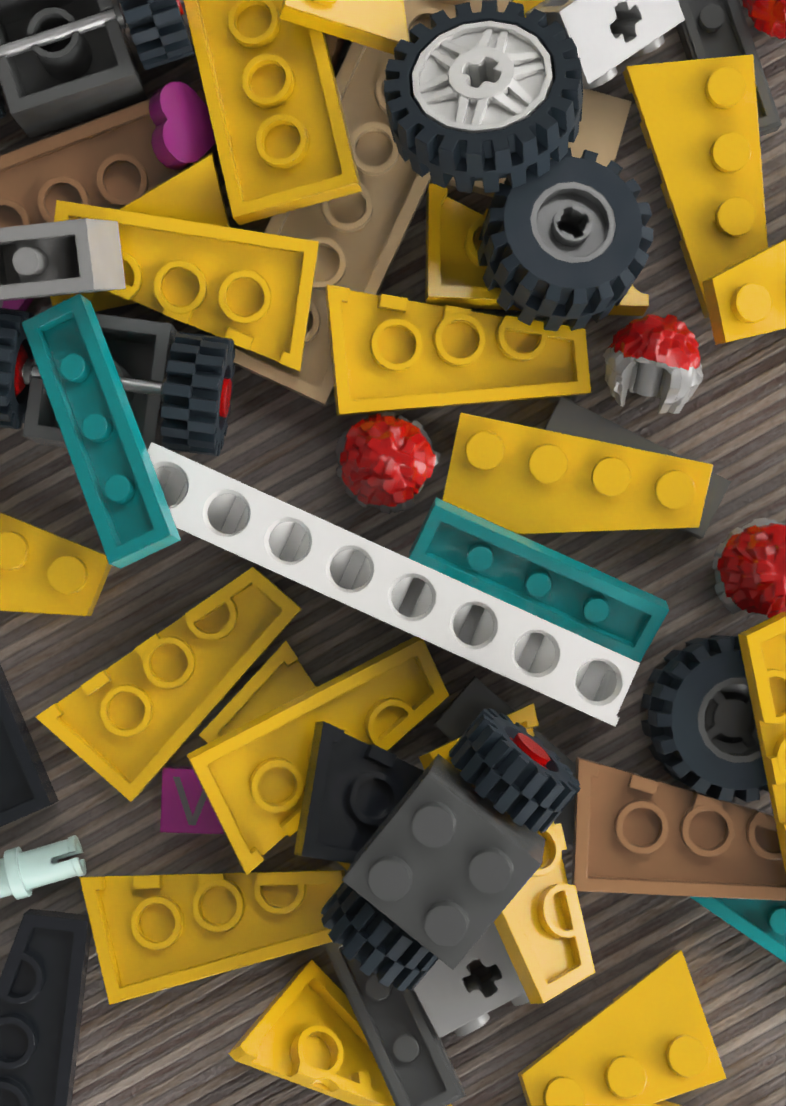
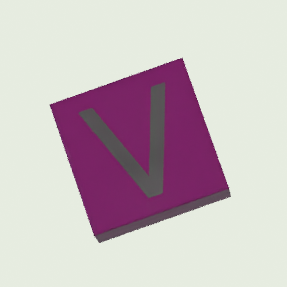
M184 766L163 767L160 832L224 834L225 832L193 768Z

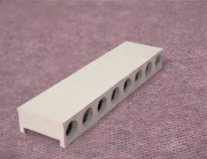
M151 442L148 454L176 528L616 727L620 718L617 714L640 665L639 662Z

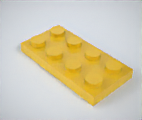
M183 0L232 217L237 224L243 225L361 192L362 188L325 33L279 19L283 0Z

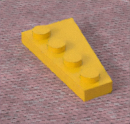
M415 636L186 754L246 875L265 860L263 855L286 835L291 837L298 831L316 722L324 721L344 730V733L388 751L449 697L448 691L423 639Z

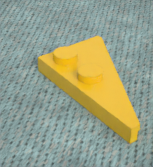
M313 960L303 965L228 1053L237 1062L355 1106H396L346 994Z

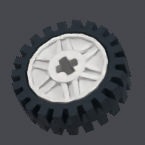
M482 0L481 12L472 13L470 2L455 5L456 17L452 19L447 16L444 10L430 15L431 29L419 22L409 30L410 42L402 39L394 48L395 60L389 59L385 69L384 95L386 111L394 143H396L398 152L405 162L410 160L412 170L421 177L430 172L432 183L443 188L454 177L457 191L472 193L475 181H483L485 193L499 192V179L507 177L511 187L515 188L526 184V169H530L537 178L550 170V158L560 162L568 153V142H575L579 133V122L582 120L583 82L581 62L572 37L566 39L565 28L557 21L548 25L547 14L534 8L525 18L523 4L510 1L505 12H498L497 0Z

